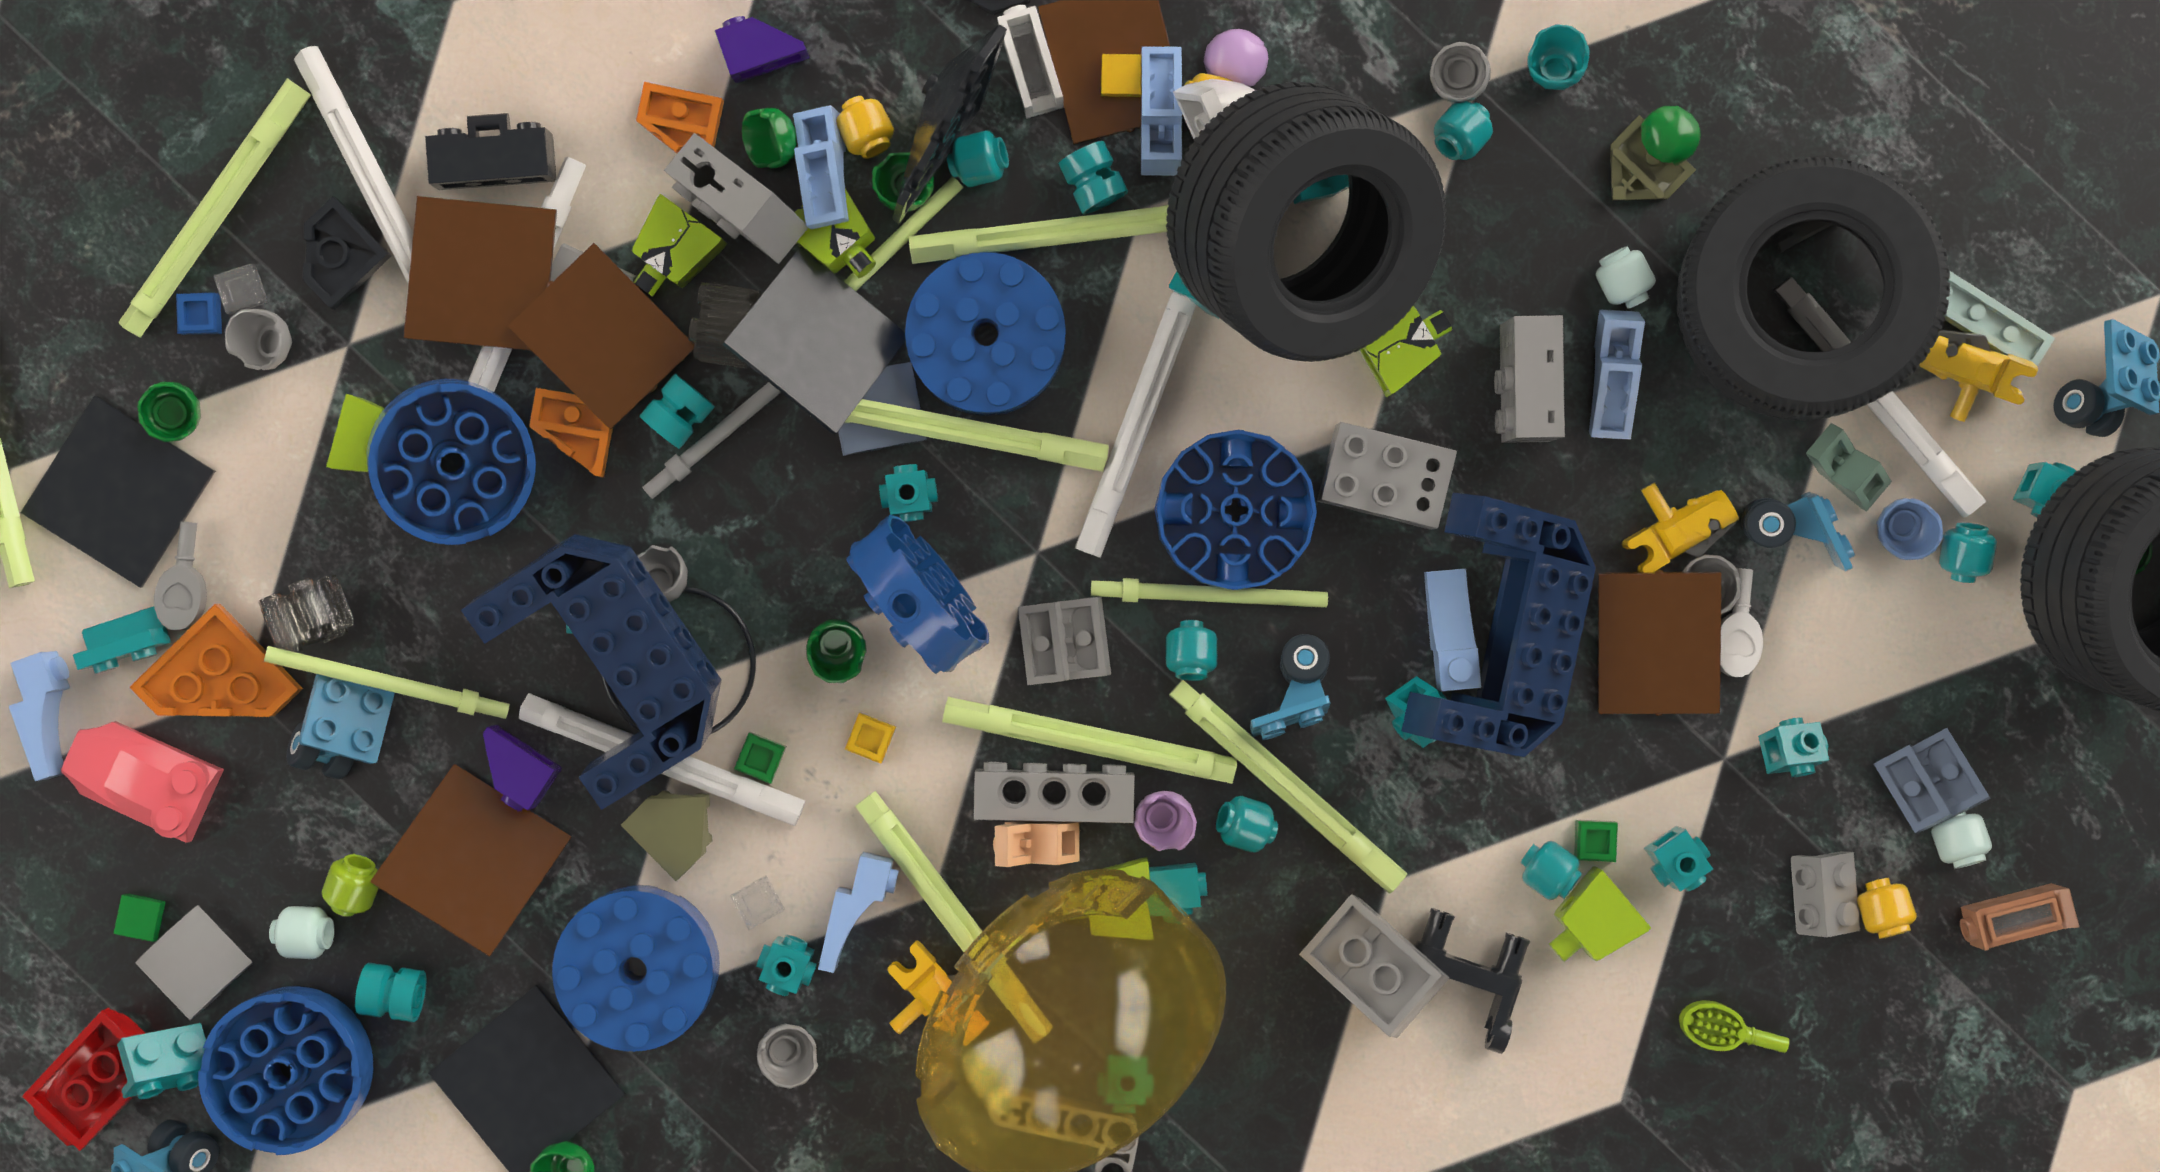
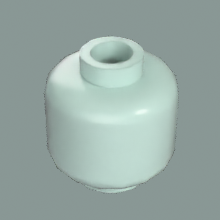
M1628 246L1599 260L1601 267L1596 271V278L1610 304L1619 305L1625 303L1627 308H1632L1649 299L1647 291L1653 287L1656 280L1641 251H1630Z
M1963 812L1933 826L1931 830L1941 861L1948 864L1953 863L1954 869L1986 861L1985 854L1992 848L1984 820L1979 814H1966V812Z
M290 906L282 910L277 920L272 921L269 929V938L271 943L275 944L278 953L285 958L314 959L320 957L325 949H329L332 945L334 923L330 917H327L326 912L319 907Z

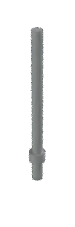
M768 382L680 456L675 454L664 463L666 468L642 487L644 491L653 499L676 479L679 482L692 472L690 468L781 392Z

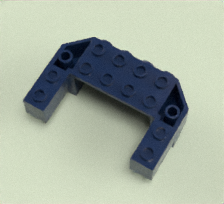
M1453 493L1444 532L1484 542L1482 553L1506 558L1480 676L1481 688H1478L1476 697L1452 692L1451 700L1410 692L1401 731L1429 739L1525 757L1563 723L1596 567L1575 520L1486 496Z
M574 534L474 598L461 611L485 644L550 602L556 608L640 729V732L591 761L579 776L583 785L602 810L702 748L712 732L722 679L631 547Z

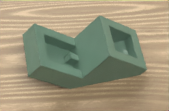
M1830 423L1806 452L1818 473L1866 512L1892 482L1882 464L1856 450L1845 431L1833 423Z

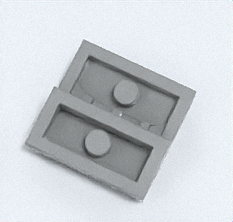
M1102 597L1018 607L1027 685L1111 675Z
M198 905L168 930L135 962L190 1021L222 994L221 991L253 964Z

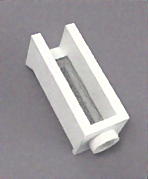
M1017 5L1003 12L1004 15L997 17L998 25L1007 28L1003 43L1026 119L1064 108L1062 91L1036 6L1026 8L1025 5Z

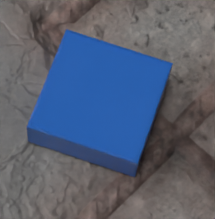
M176 294L177 334H222L221 294Z

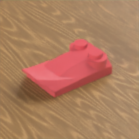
M117 721L96 728L80 729L61 768V773L71 781L79 794L152 827L162 837L176 838L185 843L193 840L224 769Z

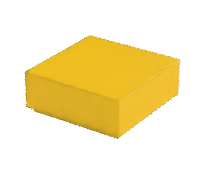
M1102 54L1101 96L1141 97V54Z
M859 712L845 750L882 764L897 726Z

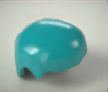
M1555 24L1539 31L1536 34L1527 58V67L1529 68L1532 80L1545 89L1565 90L1578 83L1584 76L1589 61V46L1584 34L1573 26Z

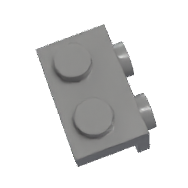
M1840 851L1818 856H1792L1791 871L1796 932L1799 935L1832 937L1860 931L1854 852Z

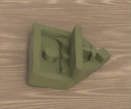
M1640 115L1610 144L1612 200L1668 199L1696 169L1687 160L1675 166L1673 163L1660 162L1649 155L1641 141L1640 125L1644 119Z
M663 790L657 796L651 795L621 826L677 881L706 853V846L712 842V835L708 831L707 808L710 806V795L705 793H697L695 796L671 794L669 791Z

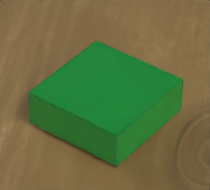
M749 732L734 769L771 784L787 746Z
M1576 820L1574 856L1579 861L1616 862L1618 822Z
M128 893L121 895L114 934L151 942L158 940L166 901Z

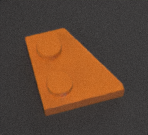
M644 82L636 121L675 153L682 149L694 133L715 147L724 100L720 97Z
M536 388L529 427L556 445L566 455L575 459L593 475L604 477L612 429L610 430L575 394Z

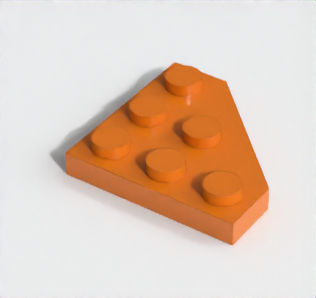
M214 604L129 687L157 716L272 717L276 716L303 689L281 665L264 662L266 650L221 604Z

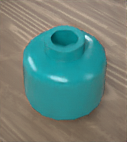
M1464 101L1452 104L1435 123L1433 129L1435 146L1442 155L1451 160H1469L1473 158L1490 140L1493 133L1488 110L1477 102Z
M988 130L958 137L953 143L952 153L947 156L951 175L959 177L967 187L997 181L1003 176L1004 168L1009 166L1008 153L1001 137L996 138Z
M1957 523L1955 528L1949 529L1943 535L1939 564L1942 569L1951 573L1952 580L1963 583H1975L1976 577L1986 576L1992 572L1997 540L1993 535L1989 534V528L1974 523Z
M1181 621L1179 628L1171 630L1166 635V666L1170 671L1176 673V678L1189 681L1203 680L1207 678V673L1217 667V636L1214 631L1204 628L1202 621Z
M1236 796L1230 802H1225L1221 806L1216 819V830L1220 832L1221 839L1226 845L1248 852H1259L1266 843L1270 844L1274 841L1278 830V823L1274 821L1273 810L1268 804L1244 796Z
M1554 841L1544 843L1541 848L1533 844L1520 862L1526 867L1522 875L1523 882L1548 900H1554L1558 896L1565 899L1582 875L1578 871L1579 859Z

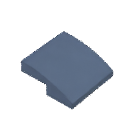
M912 363L886 366L862 399L921 410ZM851 422L850 424L844 423L838 430L843 456L927 440L925 436Z
M1948 728L1912 747L1908 745L1874 763V766L1915 834L1991 799Z

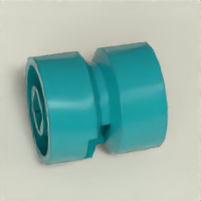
M1104 141L1087 145L1069 154L1058 163L1067 184L1075 185L1076 187L1073 196L1082 215L1102 209L1128 193V189L1119 171H1112L1110 168L1113 164V159Z
M674 374L661 389L663 398L661 400L653 399L640 414V418L668 442L680 449L694 433L693 423H702L715 406L684 379Z
M367 963L362 969L355 997L356 1012L359 1015L382 1017L388 1012L390 1018L394 1020L417 1021L423 1007L427 978L425 971L402 967L398 973H394L393 968L389 965Z

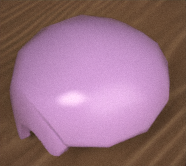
M1230 29L1216 35L1207 45L1203 62L1207 74L1224 77L1251 87L1265 74L1269 58L1267 48L1264 47V42L1258 36L1247 30Z
M1159 791L1145 796L1136 808L1134 826L1140 839L1149 846L1154 847L1157 851L1166 849L1182 850L1194 838L1197 821L1191 804L1182 795L1172 791Z

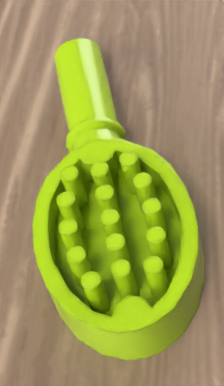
M1702 1000L1687 1005L1679 1015L1680 1028L1684 1034L1697 1045L1709 1050L1728 1051L1735 1049L1743 1042L1748 1045H1756L1786 1053L1789 1047V1038L1755 1029V1027L1750 1028L1745 1025L1743 1018L1737 1012L1715 1001Z

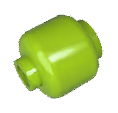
M350 854L332 863L322 889V896L324 901L331 906L333 912L341 916H353L357 913H363L372 907L378 887L371 884L370 881L378 869L375 868V863L371 859L361 855Z

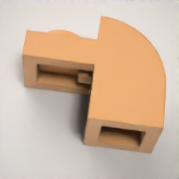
M1008 821L1005 822V825L995 826V837L993 840L995 866L1012 867L1030 863L1061 865L1080 861L1079 822Z

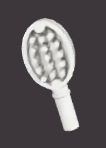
M1737 568L1741 581L1740 597L1734 604L1732 613L1721 619L1720 671L1731 677L1748 675L1757 666L1763 649L1762 630L1759 623L1749 614L1753 578L1752 569Z

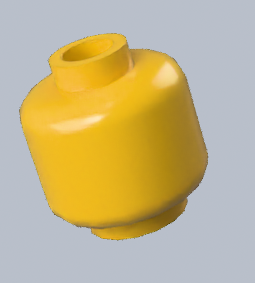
M856 96L847 100L842 105L843 111L838 115L836 122L841 138L851 154L861 155L863 158L868 159L883 153L890 147L891 143L889 140L893 137L894 127L883 105L878 100H864L863 96Z
M1889 877L1866 883L1867 891L1860 894L1857 898L1858 909L1865 929L1869 933H1878L1879 939L1911 931L1909 924H1912L1917 916L1908 888L1903 884H1891Z

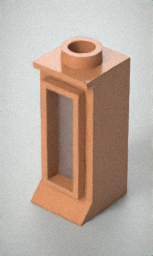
M2052 883L1961 907L1963 919H1960V928L1965 940L1970 942V945L1985 951L1995 946L2049 932L2079 927L2070 889Z

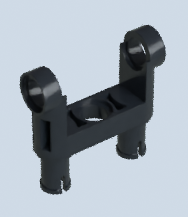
M1431 908L1422 940L1417 941L1413 946L1443 971L1449 979L1495 993L1484 1027L1488 1029L1485 1038V1049L1502 1054L1508 1045L1512 1032V1020L1510 1018L1523 981L1519 971L1530 940L1520 936L1516 937L1514 934L1506 932L1497 965H1492L1490 968L1446 953L1447 951L1444 949L1455 916Z

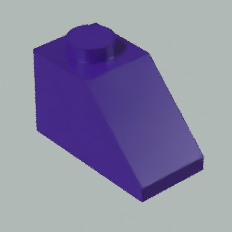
M744 16L730 18L722 23V28L715 30L730 76L735 83L810 58L803 41L753 17L745 19Z
M498 725L488 726L483 732L494 789L502 793L501 800L515 810L522 811L523 808L526 810L536 808L563 767Z

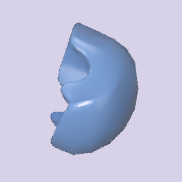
M1915 498L1895 500L1883 508L1876 523L1879 541L1887 551L1903 560L1924 559L1936 551L1943 538L1942 520L1939 514L1929 505Z

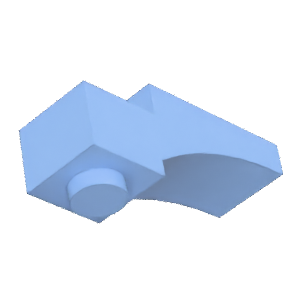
M1142 47L1141 175L1175 176L1178 173V167L1181 166L1182 112L1173 91L1182 87L1181 47Z
M831 105L793 114L798 147L794 148L805 222L806 226L810 229L849 221L844 183V152H846V147L836 122L840 113Z
M1599 310L1594 344L1595 374L1589 425L1591 437L1631 440L1642 363L1639 358L1645 321L1639 312Z
M1466 569L1424 572L1430 647L1434 655L1436 689L1439 691L1481 688L1479 655L1471 619Z
M39 652L10 663L23 701L10 705L9 709L35 781L63 775L61 768L64 762L59 741L58 716L62 692L70 688L67 681L69 678L68 666L64 659L58 655V652Z
M863 852L859 859L853 890L839 887L836 890L818 970L834 973L838 966L845 941L857 919L874 901L883 902L887 892L894 894L899 870L892 869L893 858Z

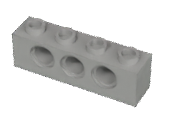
M984 762L983 769L975 770L974 820L1133 823L1134 772H1126V765L1115 764L1102 765V771H1086V764H1063V771L1047 770L1046 763H1023V770L1007 769L1006 762ZM1017 780L1023 783L1026 788L1025 797L1019 801L1007 799L1003 792V787L1007 782ZM1051 781L1060 782L1066 789L1064 798L1058 802H1050L1043 795L1044 786ZM1098 782L1105 788V796L1100 802L1090 803L1084 799L1082 791L1088 783Z

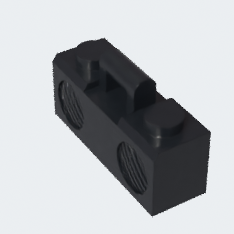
M508 113L467 116L468 135L462 133V130L459 128H442L437 130V135L425 136L428 183L437 190L555 182L556 180L553 134L545 127H541V124L538 122L518 123L517 129L511 130ZM499 130L500 135L480 137L479 131Z

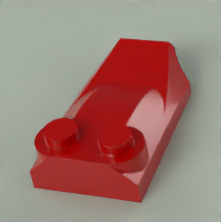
M110 1008L102 1010L22 1095L33 1107L34 1115L66 1146L74 1145L79 1151L83 1150L134 1097L123 1098L121 1090L128 1081L117 1044L122 1038L145 1034V1032L128 1016Z

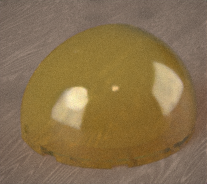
M1116 869L1085 870L1049 882L1050 889L1034 898L1025 895L989 924L972 942L955 964L954 968L958 970V973L946 993L941 990L939 991L923 1029L918 1049L916 1077L921 1080V1097L917 1098V1104L921 1119L937 1149L971 1172H1076L1114 1154L1135 1140L1158 1121L1181 1097L1202 1068L1218 1035L1226 1002V978L1220 955L1211 940L1196 922L1154 882L1143 876L1137 878L1128 875L1125 871Z

